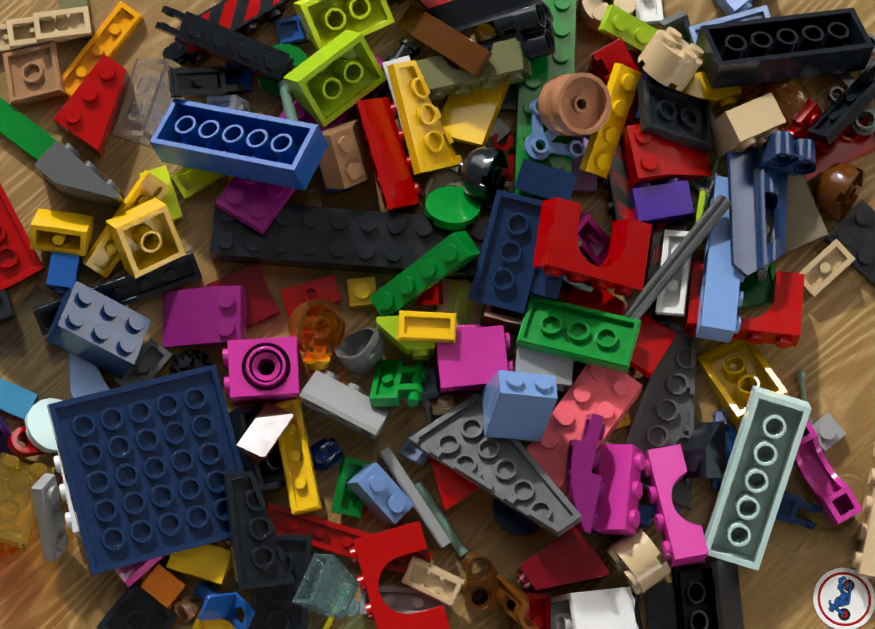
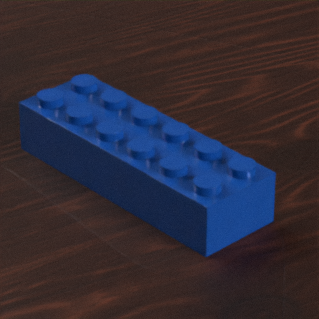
M176 98L173 99L150 140L153 149L161 162L304 191L328 147L319 126L316 124Z

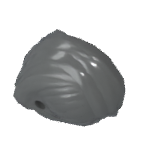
M370 327L363 328L342 339L336 347L335 354L346 371L365 375L380 361L384 354V336L380 330Z

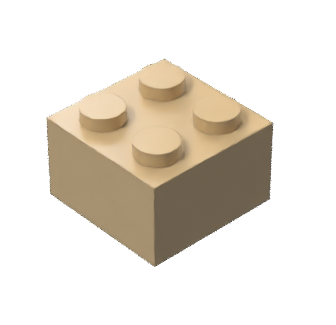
M772 92L724 112L711 123L713 146L719 158L726 156L729 152H745L746 148L750 146L756 148L768 142V136L779 131L778 128L786 123Z

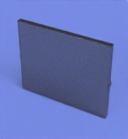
M36 285L15 310L17 317L5 322L0 328V365L42 399H72L69 352L45 340L47 335H42L33 312V307L55 299Z

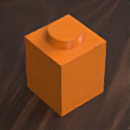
M160 564L155 568L151 567L141 577V580L144 582L140 587L168 609H171L188 587Z

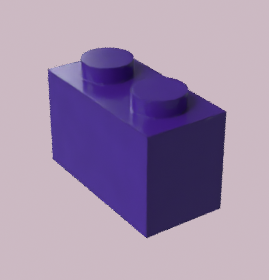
M679 178L664 180L663 184L652 185V182L640 183L630 193L633 217L637 221L655 225L691 219L694 214L688 180L680 181Z

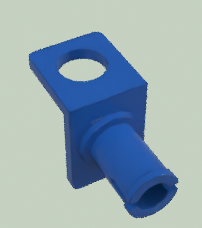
M203 581L196 586L194 594L204 603L198 616L201 621L226 618L236 629L249 628L255 611L237 592L218 594L208 581ZM239 607H241L245 613L243 623H240L237 618V610Z

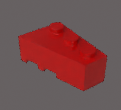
M621 37L594 52L588 67V71L599 77L606 86L615 63L623 64L636 71L639 70ZM637 89L624 127L626 125L640 124V121L634 119L638 98Z
M104 54L54 118L59 129L101 159H103L104 149L109 135L112 133L117 112L120 110L130 81L127 70Z
M429 456L430 466L444 514L481 489Z

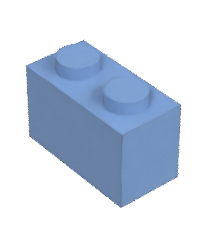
M378 463L366 464L346 483L383 525H395L414 506L413 502Z

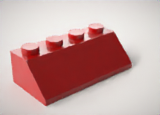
M388 97L357 101L355 111L359 118L385 212L397 213L418 207L420 204L418 199L423 198L419 183H413L411 172L414 171L410 156L406 157L403 146L407 145L403 129H397L395 122L396 119H399L395 103L390 104Z

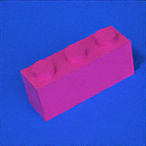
M601 444L598 475H602L601 482L605 484L602 499L597 500L595 511L599 512L597 525L593 529L603 535L635 536L636 527L640 524L638 503L643 494V486L640 481L641 471L645 468V456L643 451L633 444Z

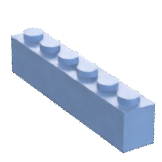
M716 176L711 187L709 207L718 195H723L729 199L728 177ZM729 209L706 236L696 329L697 338L730 343L734 333L738 334L740 330L741 317L737 316V308L742 306L743 291H739V286L745 276L731 266Z

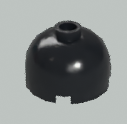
M491 147L476 148L467 155L465 160L460 162L458 176H460L463 190L469 197L490 204V201L494 202L497 189L503 190L506 177H501L503 167L508 168V155L505 150Z

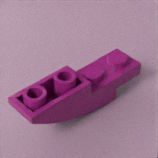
M593 413L586 415L581 441L576 439L569 440L566 462L568 499L582 515V521L576 526L583 533H591V528H595L597 525L599 512L595 511L597 500L602 499L605 484L601 482L602 475L593 474L592 468L596 469L599 462L600 453L596 449L598 440L602 441L606 424L602 423L604 416Z

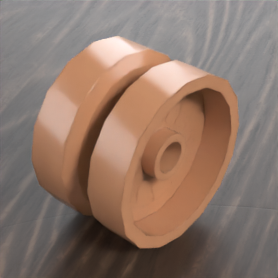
M591 73L564 74L550 79L543 86L538 98V111L542 122L549 131L559 136L590 135L599 131L607 122L611 112V97L603 81Z

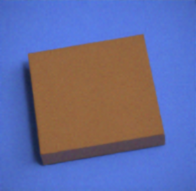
M55 41L2 53L9 103L12 107L65 95L58 44Z

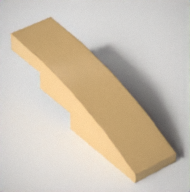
M88 6L33 13V17L6 20V24H0V54L51 41L60 43L92 34Z

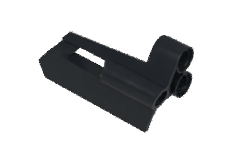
M452 0L423 10L458 32L480 24L491 25L495 30L494 36L477 42V44L488 51L492 50L493 43L516 38L521 43L523 52L528 59L527 62L555 53L552 24L554 18L551 10L542 0Z

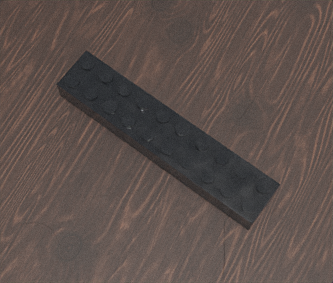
M215 203L210 255L213 261L247 264L257 262L260 265L398 275L453 232L466 231L481 253L489 220L478 219L474 225L472 223L466 225V229L446 230L434 225L433 220L427 218L426 215L284 205L264 234H261L216 207ZM480 255L462 269L445 278L474 280Z

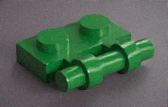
M405 359L380 360L376 364L369 397L371 407L399 406L401 398H408L407 404L410 407L418 406L419 400L423 397L424 389L422 383L425 382L427 375L425 362L418 360L415 361L414 366H406ZM404 380H410L411 383L404 384Z

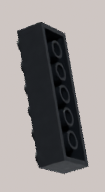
M854 8L703 25L700 27L696 45L704 51L702 68L712 89L865 70L874 48Z

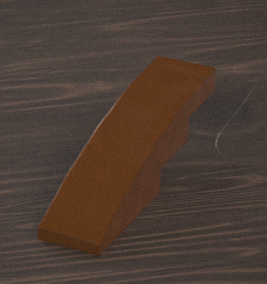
M412 3L396 25L405 33L478 77L493 54Z

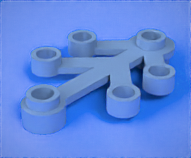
M538 98L532 101L529 105V110L532 114V134L524 142L526 155L536 161L544 160L549 154L568 155L573 159L582 156L585 152V146L579 140H574L569 144L551 142L558 135L549 131V129L544 132L543 122L539 111L535 107L536 103H538ZM576 135L571 137H582L589 140L590 135ZM536 142L541 144L542 150L537 149ZM573 145L578 148V154L573 151Z

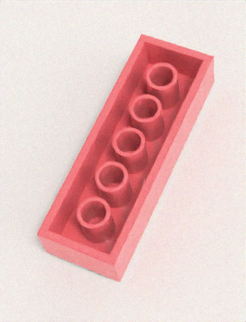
M587 364L552 412L541 442L531 441L526 448L566 497L568 496L566 462L569 440L576 439L581 441L586 415L593 413L604 416L602 423L606 424L602 441L598 440L596 451L599 452L601 444H605L642 392V384L624 372Z

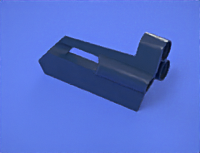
M777 131L768 136V144L753 152L727 153L728 194L731 202L729 208L731 266L743 276L750 275L785 254L788 175H807L816 171V146L813 140L807 138L794 140L792 133ZM766 210L774 212L775 240L767 244Z

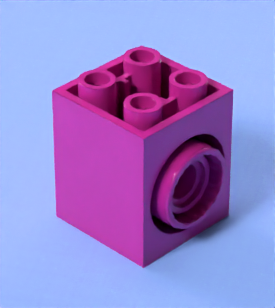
M477 324L456 326L455 343L435 342L440 396L481 393L483 387L498 370L513 371V362L507 361V355L509 350H511L510 334L504 333L503 325L490 327Z
M296 336L227 341L228 349H223V365L226 370H229V377H224V389L227 398H231L234 405L265 404L266 402L278 403L295 398L300 399L299 346ZM266 367L274 368V372L270 375L261 374L262 370Z

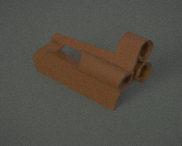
M479 552L468 553L462 561V568L466 573V584L462 590L465 602L478 611L504 610L508 613L510 629H539L526 617L529 610V600L526 594L512 582L504 579L491 561ZM479 560L483 561L482 570L478 573H472L473 563ZM477 589H483L482 598L479 601H472L473 592Z

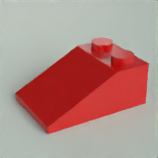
M640 124L626 125L621 134L620 141L631 189L645 182H652V185L663 184L664 180L679 178L680 181L712 176L708 155L705 152L640 131Z

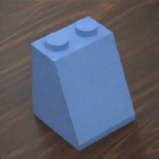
M498 370L482 389L484 435L486 437L541 442L558 399L556 377Z

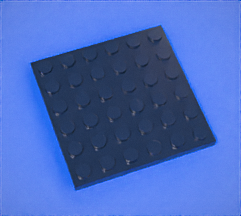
M216 364L47 405L91 576L230 538L223 475L244 472L239 450L236 447L237 442Z

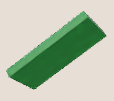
M531 294L516 340V347L628 373L641 320Z

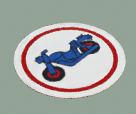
M833 569L825 573L815 586L813 593L815 610L821 620L834 629L859 628L869 620L874 611V589L867 578L855 576L854 569Z

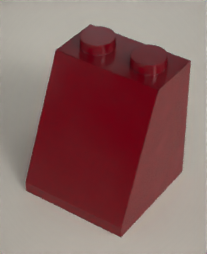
M574 526L520 565L516 570L518 575L515 578L524 591L530 589L532 593H538L600 580L610 572L577 527Z

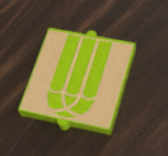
M442 279L443 304L437 305L436 312L456 313V326L481 325L484 304L469 300L473 283L467 282L466 279L462 281Z

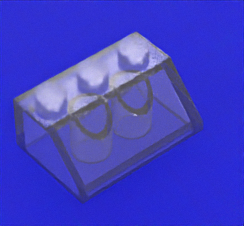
M136 59L110 135L153 148L150 140L174 99L171 98L168 70L185 67L171 59Z

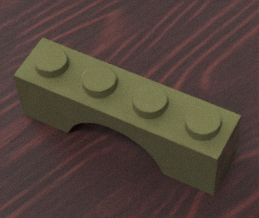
M516 38L493 43L491 50L493 54L478 77L466 70L454 69L452 64L442 55L416 61L431 92L429 94L431 101L443 100L446 98L445 96L451 94L467 95L471 93V90L479 88L485 90L494 89L497 87V84L520 83L524 81V78L532 77L531 62H527L528 59L523 52L521 43Z

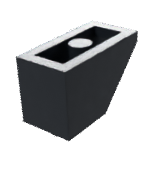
M725 421L701 422L697 424L682 450L687 467V472L683 479H719L724 477L726 470Z

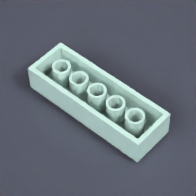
M753 385L704 537L709 552L708 556L759 570L811 412V406L807 401Z

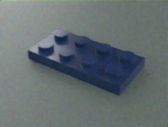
M497 189L469 300L522 314L525 313L536 268H533L542 200Z

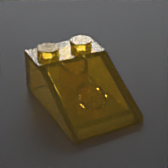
M1 452L0 542L23 549L26 548L37 526L31 488L44 473L56 475L55 467Z

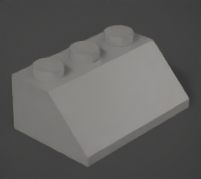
M316 370L299 395L301 404L377 442L392 413V409L389 407H371L369 397L363 394L364 389L350 382L346 386L338 381L339 377L328 370H324L323 373Z

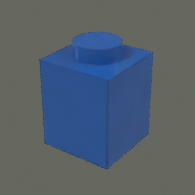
M59 252L51 253L46 285L50 290H53V294L64 296L76 281L80 282L83 260L80 255Z

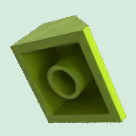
M399 316L376 317L377 330H380L384 339L405 358H412L413 362L418 360L426 362L429 361V357H434L435 342L398 340Z

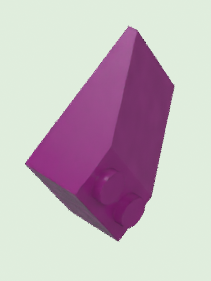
M211 286L163 292L164 348L228 347L227 341L247 339V291L242 286Z

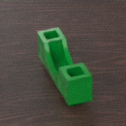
M466 231L453 232L372 294L369 299L381 317L399 316V310H408L418 302L419 297L445 277L462 269L479 256L480 251Z

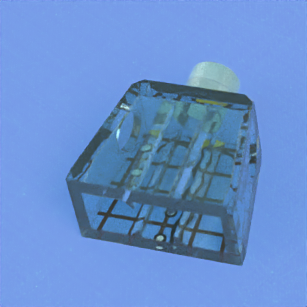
M314 553L292 602L323 617L343 619L346 614L348 616L355 615L360 608V603L354 599L359 584L337 557Z

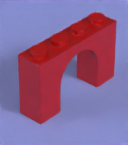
M558 197L542 201L533 268L543 270V275L566 276L567 281L572 283H591L590 287L594 289H614V294L631 296V292L643 291L652 229L651 224L631 218L613 221L608 255L605 261L597 267L584 258L578 246L577 234L582 204Z
M692 261L689 274L684 334H691L692 337L697 338L696 329L703 262ZM776 271L772 285L771 308L760 317L753 319L741 318L739 333H734L731 341L743 340L753 345L769 343L775 344L780 348L796 347L801 334L805 274Z
M420 521L353 539L354 547L349 548L353 565L357 563L360 565L362 574L357 575L361 592L367 591L370 602L365 603L368 619H375L377 629H450L444 605L412 614H403L389 608L379 593V579L389 563L402 557L427 551Z

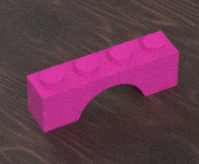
M808 420L794 465L833 527L863 509L850 487L837 476L828 463L820 447L818 435Z
M681 444L647 450L644 455L645 468L641 472L643 477H647L650 486L647 488V495L650 504L655 506L654 523L658 532L661 531L662 534L661 551L664 559H668L670 567L703 561L709 552L702 526L692 524L683 519L677 513L672 503V488L683 479L687 472Z

